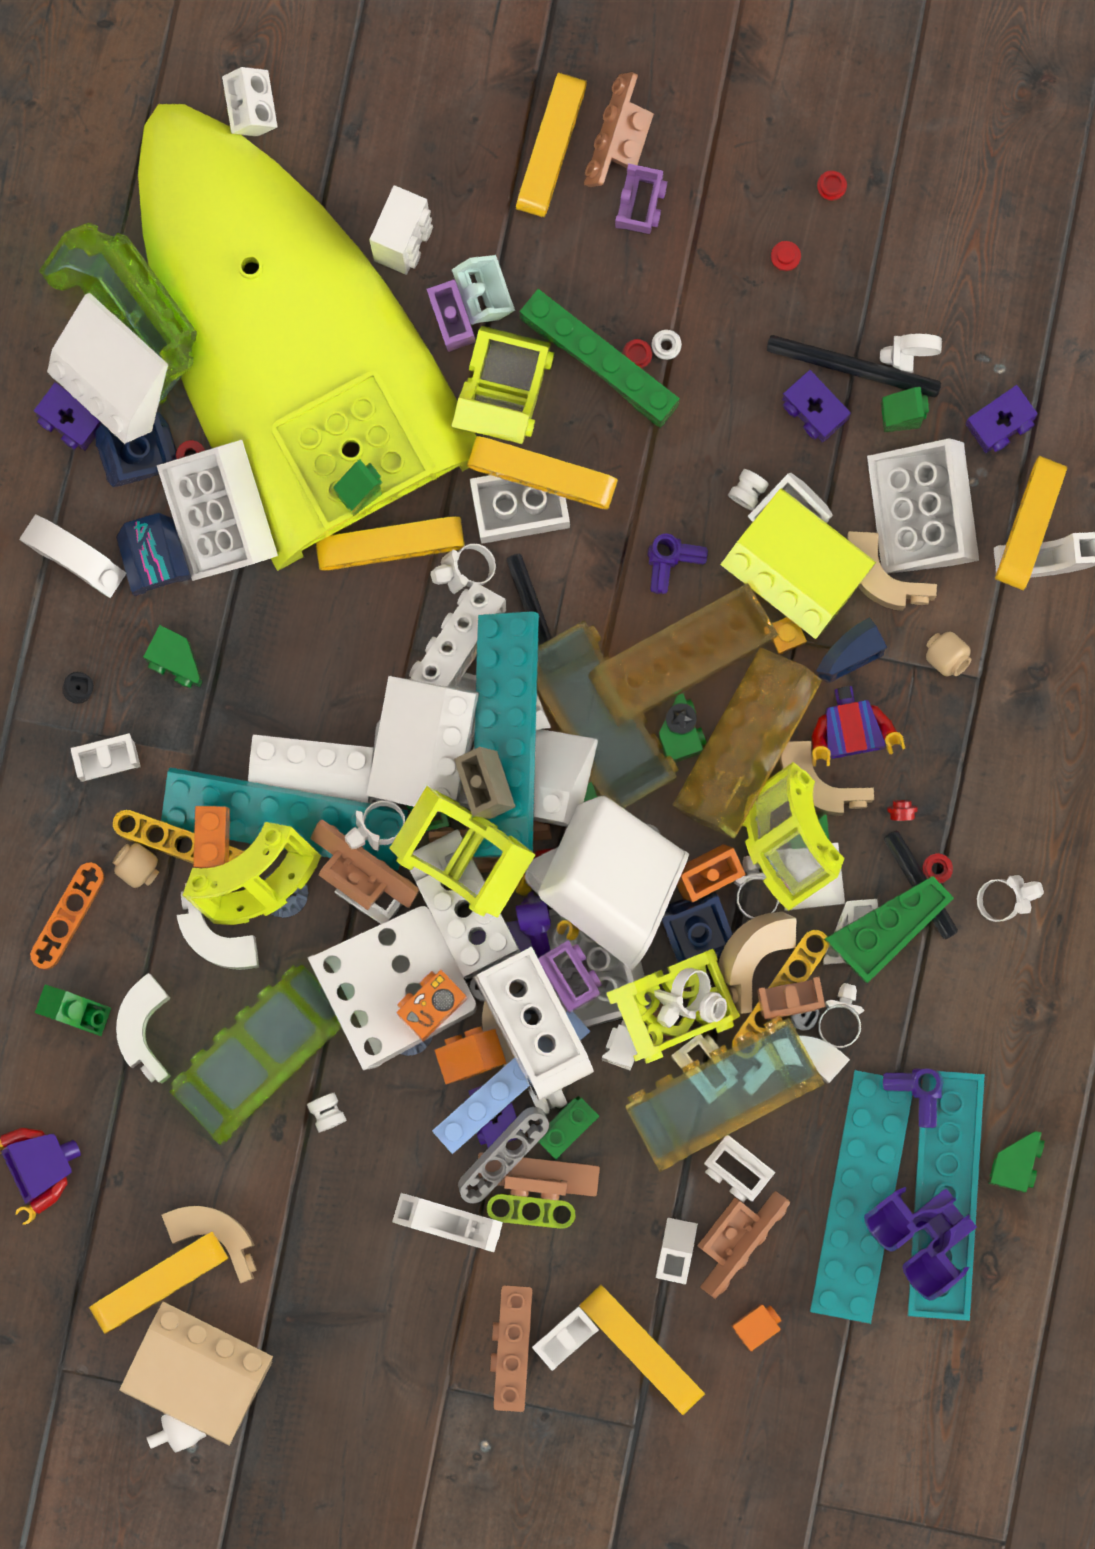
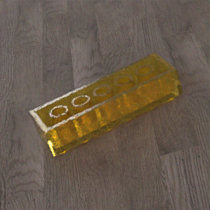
M747 583L597 665L588 674V677L619 728L767 646L779 634Z
M760 647L674 801L673 806L690 819L735 839L822 680L806 666Z

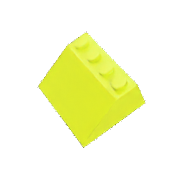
M780 488L720 565L816 639L832 622L875 565L876 561Z

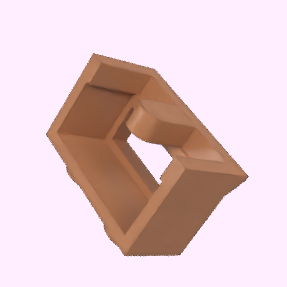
M820 977L765 989V987L759 988L757 990L762 1016L768 1020L815 1011L825 1007Z

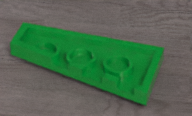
M930 876L824 938V940L865 983H868L954 897L934 876Z

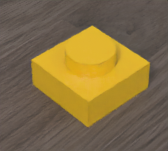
M788 617L767 626L778 654H782L807 642L801 627Z

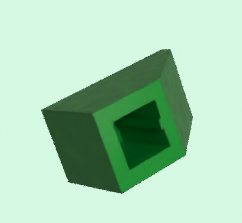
M914 387L884 396L880 403L884 432L919 429L923 419H926V413H929L927 395H922L921 387Z
M359 459L335 484L333 489L350 513L355 516L382 495L380 485L383 482L380 479V474L371 463L365 466L361 459Z
M159 625L143 656L149 662L148 668L161 675H164L165 671L175 675L174 681L189 689L192 684L200 688L203 682L187 638Z
M683 693L677 695L672 706L680 703L687 704L695 711L691 699L686 700ZM666 720L658 736L668 765L703 754L702 746L707 744L701 727H694L688 734L678 735L670 731Z
M45 984L35 1013L102 1036L111 1007Z
M1034 1131L996 1153L988 1184L1026 1193L1028 1187L1033 1188L1037 1176V1170L1033 1169L1035 1157L1041 1158L1045 1143L1044 1140H1040L1041 1132Z

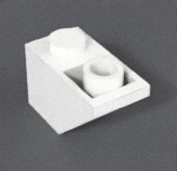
M667 1218L655 1278L686 1284L698 1224Z

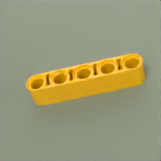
M558 72L518 196L517 210L545 218L584 97L587 81Z
M480 436L475 438L467 463L469 468L478 472L607 510L610 507L618 481L616 478L601 472Z
M1040 455L1038 456L1024 491L995 580L1024 591L1033 571L1067 471V466Z
M454 516L330 535L316 543L319 569L325 571L450 552L453 549L456 551L463 548L465 542L461 517Z
M123 810L115 815L113 828L120 837L194 864L195 833L131 810ZM128 817L134 818L136 822L135 828L128 833L122 832L120 828L122 820ZM153 828H162L164 831L163 839L157 843L150 842V831ZM182 838H190L192 840V848L187 853H180L177 850V843ZM229 846V861L235 859L244 851Z
M819 930L807 932L768 988L807 981L828 950L829 945L824 940L827 936ZM808 938H820L823 943L822 950L818 953L809 951L806 946ZM798 961L805 966L806 973L803 977L796 978L790 974L789 966L792 962ZM759 1002L732 1041L733 1053L741 1059L752 1058L781 1019V1017L771 1019V1024L767 1028L758 1027L754 1018L758 1012H761ZM743 1036L751 1038L754 1042L753 1051L742 1053L737 1047L739 1038Z
M210 1232L94 1303L89 1309L103 1333L106 1334L227 1260L228 1256L214 1232Z
M601 1284L579 1305L682 1415L705 1395L695 1382Z

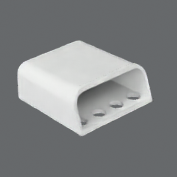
M599 796L576 807L539 889V897L633 971L647 952L686 865L689 853L680 849L610 798Z
M425 906L415 908L323 952L308 957L363 1070L376 1068L423 1042L397 1016L396 1012L400 1009L397 1004L410 992L414 996L422 988L419 983L431 971L437 974L442 970L467 996V1000L428 1038L473 1015L477 1009L476 1002L430 910ZM324 961L330 965L334 973L325 971L323 967ZM340 985L348 999L347 1001L341 1000L337 995V989ZM353 1013H355L362 1028H356L351 1024L350 1019ZM367 1040L375 1055H369L365 1052L364 1044Z

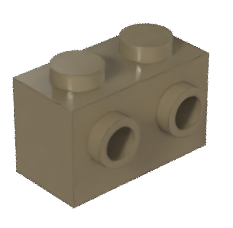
M478 747L454 759L472 816L491 819L515 808L496 750Z

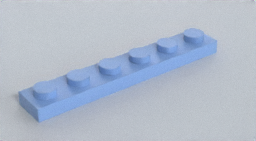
M567 1011L566 1014L581 1041L590 1033V1030L574 1012L569 1014ZM540 1037L538 1039V1048L542 1052L549 1053L552 1051L553 1044L549 1038ZM512 1059L432 1130L452 1154L529 1087L525 1073L523 1074L516 1059Z

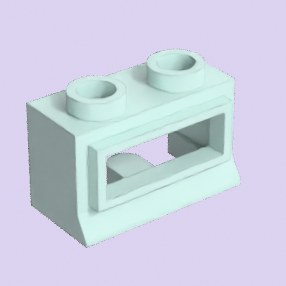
M496 255L472 257L452 269L471 325L480 322L497 321L515 311ZM475 274L477 283H472L469 275ZM480 295H482L486 309L481 311L477 299Z

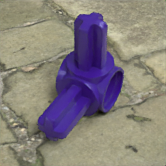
M670 534L657 536L648 548L649 564L653 566L651 592L655 594H666L668 592L670 568L675 567L678 561L705 564L708 557L707 548L681 544V539L675 538ZM657 545H666L670 550V555H661L657 550Z
M529 892L528 898L523 899L520 905H516V912L520 930L524 934L529 935L532 949L537 958L551 951L547 930L551 926L548 905L540 899L539 895L534 896V892Z
M913 1068L912 1073H884L883 1089L885 1091H912V1096L919 1098V1127L935 1128L937 1126V1098H942L944 1084L941 1074L933 1069ZM931 1074L936 1079V1086L933 1090L927 1092L921 1087V1079L924 1075Z

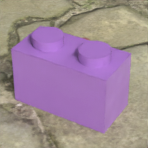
M455 279L428 288L427 292L448 352L476 343Z

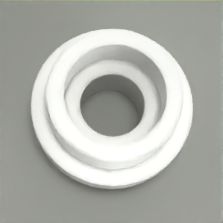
M662 330L653 337L652 350L658 358L670 360L680 353L681 339L674 331ZM669 341L672 344V348L664 350L661 347V343Z
M709 992L700 1001L699 1011L702 1020L709 1023L718 1022L725 1016L727 1002L719 993Z

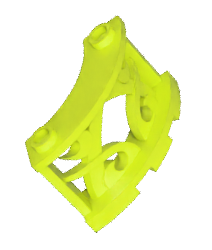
M714 949L667 967L668 974L663 975L662 970H659L606 993L610 1004L617 1003L637 1051V1054L633 1056L635 1062L644 1058L647 1064L662 1058L663 1054L661 1051L714 1028L719 1033L734 1027L733 1020L739 1018L740 1014L734 1005L720 971ZM707 965L716 986L711 987L710 992L719 993L727 1002L725 1016L718 1022L709 1023L703 1021L700 1011H697L696 1019L683 1016L677 1026L673 1025L670 1028L662 1026L653 1015L660 1004V1001L654 994L655 990H660L659 984H662L666 992L671 993L672 984L680 971L685 968H694L706 973ZM697 973L689 977L683 988L691 987V991H683L682 994L683 999L690 998L688 1006L694 1002L699 992L700 983ZM645 994H648L651 998V1004L647 1009L645 1006L650 1002L645 1000ZM695 1020L702 1024V1026L688 1031ZM663 1034L674 1037L663 1042Z

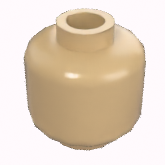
M945 632L942 635L937 633L930 638L926 645L929 648L926 660L944 676L960 675L971 662L969 657L971 654L970 647L953 632Z
M134 843L131 846L125 844L112 862L115 864V874L133 888H138L144 883L149 886L159 873L155 869L158 864L157 856L140 843Z

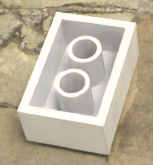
M395 185L393 186L369 239L375 262L405 275L408 274L410 267L415 269L421 256V252H419L422 240L428 241L433 229V225H431L432 218L430 217L431 210L428 208L427 199Z
M491 475L470 479L481 544L570 528L566 498Z

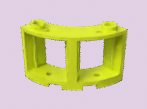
M426 786L389 848L398 857L396 861L409 870L415 867L440 881L470 903L469 908L473 912L483 917L488 913L497 918L535 857V854L513 836L509 835L508 837L504 832L497 829V825L486 818L472 817V813L465 807L460 806L459 802L429 786ZM437 811L469 827L444 871L412 854ZM486 838L502 850L503 853L478 895H476L458 880L482 840Z
M265 822L255 841L235 859L216 867L192 868L182 896L214 924L236 925L248 923L249 919L262 914L267 916L288 903L286 899L297 888L301 890L310 879L319 863L321 855L292 827ZM283 848H285L288 853L280 866L265 880L261 879L259 875L274 862ZM241 887L245 888V890L232 892Z

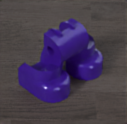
M906 1187L893 1192L866 1213L864 1221L875 1240L890 1252L901 1247L913 1237L914 1233L922 1229L926 1231L932 1241L926 1248L917 1252L903 1264V1271L912 1287L922 1297L931 1301L944 1294L966 1275L970 1267L956 1268L945 1253L976 1229L977 1226L970 1219L969 1214L963 1217L953 1204L957 1200L956 1197H953L947 1189L941 1191L913 1214L901 1198V1195L906 1192Z

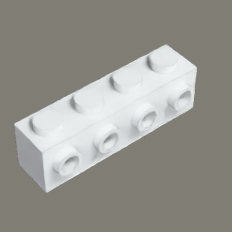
M476 582L473 583L469 590L465 589L458 599L457 604L459 606L453 614L448 613L441 626L443 630L437 638L432 637L425 649L427 654L421 662L417 661L413 665L409 673L410 680L455 688L477 655L478 615L505 613V598Z

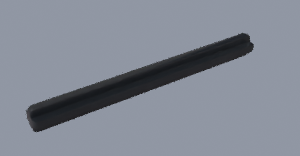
M771 335L768 340L767 351L905 390L921 387L923 395L934 398L939 395L941 382L935 379Z

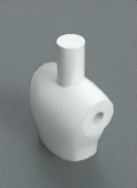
M166 1414L161 1417L163 1430L146 1438L150 1448L168 1442L176 1453L195 1445L200 1439L206 1437V1434Z

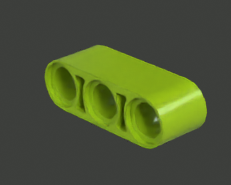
M500 1194L493 1196L487 1204V1213L490 1218L503 1223L563 1229L571 1226L576 1217L573 1206L561 1200ZM500 1199L506 1200L510 1207L509 1213L504 1217H497L492 1211L494 1202ZM528 1203H536L540 1208L539 1217L532 1221L524 1218L522 1212L523 1207ZM559 1206H565L571 1212L569 1221L564 1224L557 1223L553 1218V1212Z

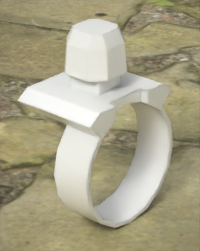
M930 334L894 336V345L881 349L880 361L887 365H893V367L912 373L914 356H934L940 354L942 338Z
M469 544L458 552L453 549L441 560L442 565L434 568L430 575L433 583L438 585L448 583L450 591L455 594L463 587H471L474 581L468 580L464 575H461L458 569L457 561L462 550H477L488 561V578L484 582H476L480 585L488 582L494 575L496 569L495 558L485 546Z
M377 801L365 810L364 815L363 812L356 811V825L358 829L354 827L346 834V843L351 849H357L365 845V841L368 840L371 847L379 851L380 845L393 843L396 836L390 839H380L379 835L371 833L365 827L364 821L372 809L379 806H388L395 809L401 815L404 825L405 816L402 809L390 801Z
M746 856L743 858L742 864L744 872H747V876L737 879L734 884L740 887L737 893L739 910L746 917L753 919L755 917L746 914L739 904V892L747 882L764 880L767 877L764 873L759 872L761 869L759 863L754 865L751 857ZM777 900V904H776L775 909H774L771 913H773V912L776 911V908H777L778 903H779L778 900Z
M1020 875L1009 876L1008 880H990L980 888L977 896V906L981 914L988 920L994 922L1007 921L1017 913H1030L1032 908L1030 901L1040 898L1044 894L1043 887L1037 881L1024 883ZM995 881L1006 883L1013 888L1016 894L1017 903L1013 912L1002 920L991 917L983 906L984 891Z
M685 968L675 977L671 993L655 990V997L664 1005L657 1016V1021L662 1026L670 1028L677 1021L679 1015L696 1019V1012L699 1011L700 1001L711 989L708 975L701 970ZM697 973L700 983L699 992L694 1002L684 1008L682 1005L683 988L689 977Z
M843 983L837 995L840 1000L826 1001L825 1006L827 1010L821 1015L818 1022L820 1037L823 1041L828 1042L820 1030L822 1017L828 1010L836 1007L845 1008L856 1016L859 1024L856 1038L850 1044L844 1046L833 1045L836 1048L850 1046L858 1039L861 1032V1022L858 1015L865 1010L861 1006L852 1005V1001L856 1000L857 990L855 985Z

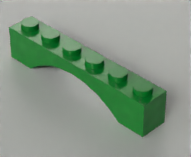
M537 289L519 311L522 322L591 369L624 397L638 412L660 429L678 408L679 397L541 290Z

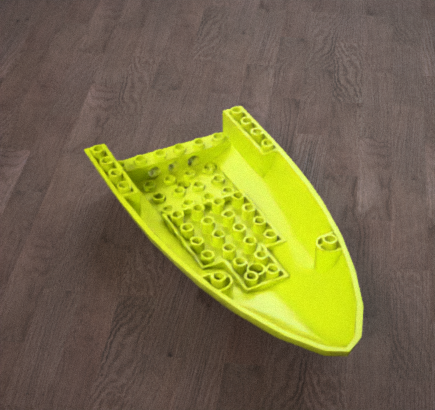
M158 104L144 125L138 168L142 233L153 292L178 372L211 448L243 440L278 556L271 558L277 571L303 558L302 550L459 466L462 472L469 468L467 463L477 436L475 432L452 427L458 401L432 354L385 281L360 248L326 209L275 160L242 135L231 134V128L227 124L185 104ZM253 262L259 265L258 271L254 274L243 272L245 265ZM349 442H354L360 447L358 455L352 458L346 457L342 453L344 445ZM361 459L365 466L371 463L380 474V479L383 482L380 485L382 495L353 516L335 494L333 487Z

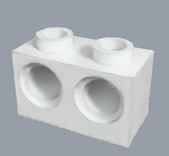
M240 67L222 76L231 134L260 136L277 128L268 70Z

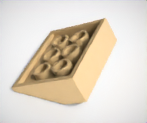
M162 1302L119 1391L230 1446L272 1364L273 1356Z

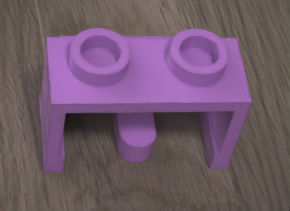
M628 163L627 177L621 194L615 228L650 234L652 226L658 227L661 210L656 209L658 198L664 199L668 181L662 180V170ZM639 181L654 184L645 222L631 219Z
M568 940L538 958L546 976L569 1014L601 995L598 988L602 986V983L594 970L587 972L582 961L586 960V957L577 943L572 946ZM565 951L589 991L577 998L553 958Z

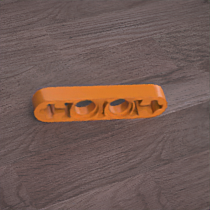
M92 862L85 863L76 871L31 950V960L36 967L48 970L55 967L104 883L105 874L97 864ZM92 869H96L95 875L98 877L96 883L90 881L86 887L87 890L92 891L89 896L81 890L74 889L77 883L83 887L86 878L83 876L85 871L91 872ZM78 894L84 900L83 907L79 911H70L67 907V900L70 896ZM57 921H64L68 925V933L62 938H57L52 933V926ZM46 936H48L52 941L60 943L61 946L59 949L52 946L49 952L53 957L50 962L45 960L41 964L39 963L41 957L37 954L39 950L45 951L50 943L44 941Z

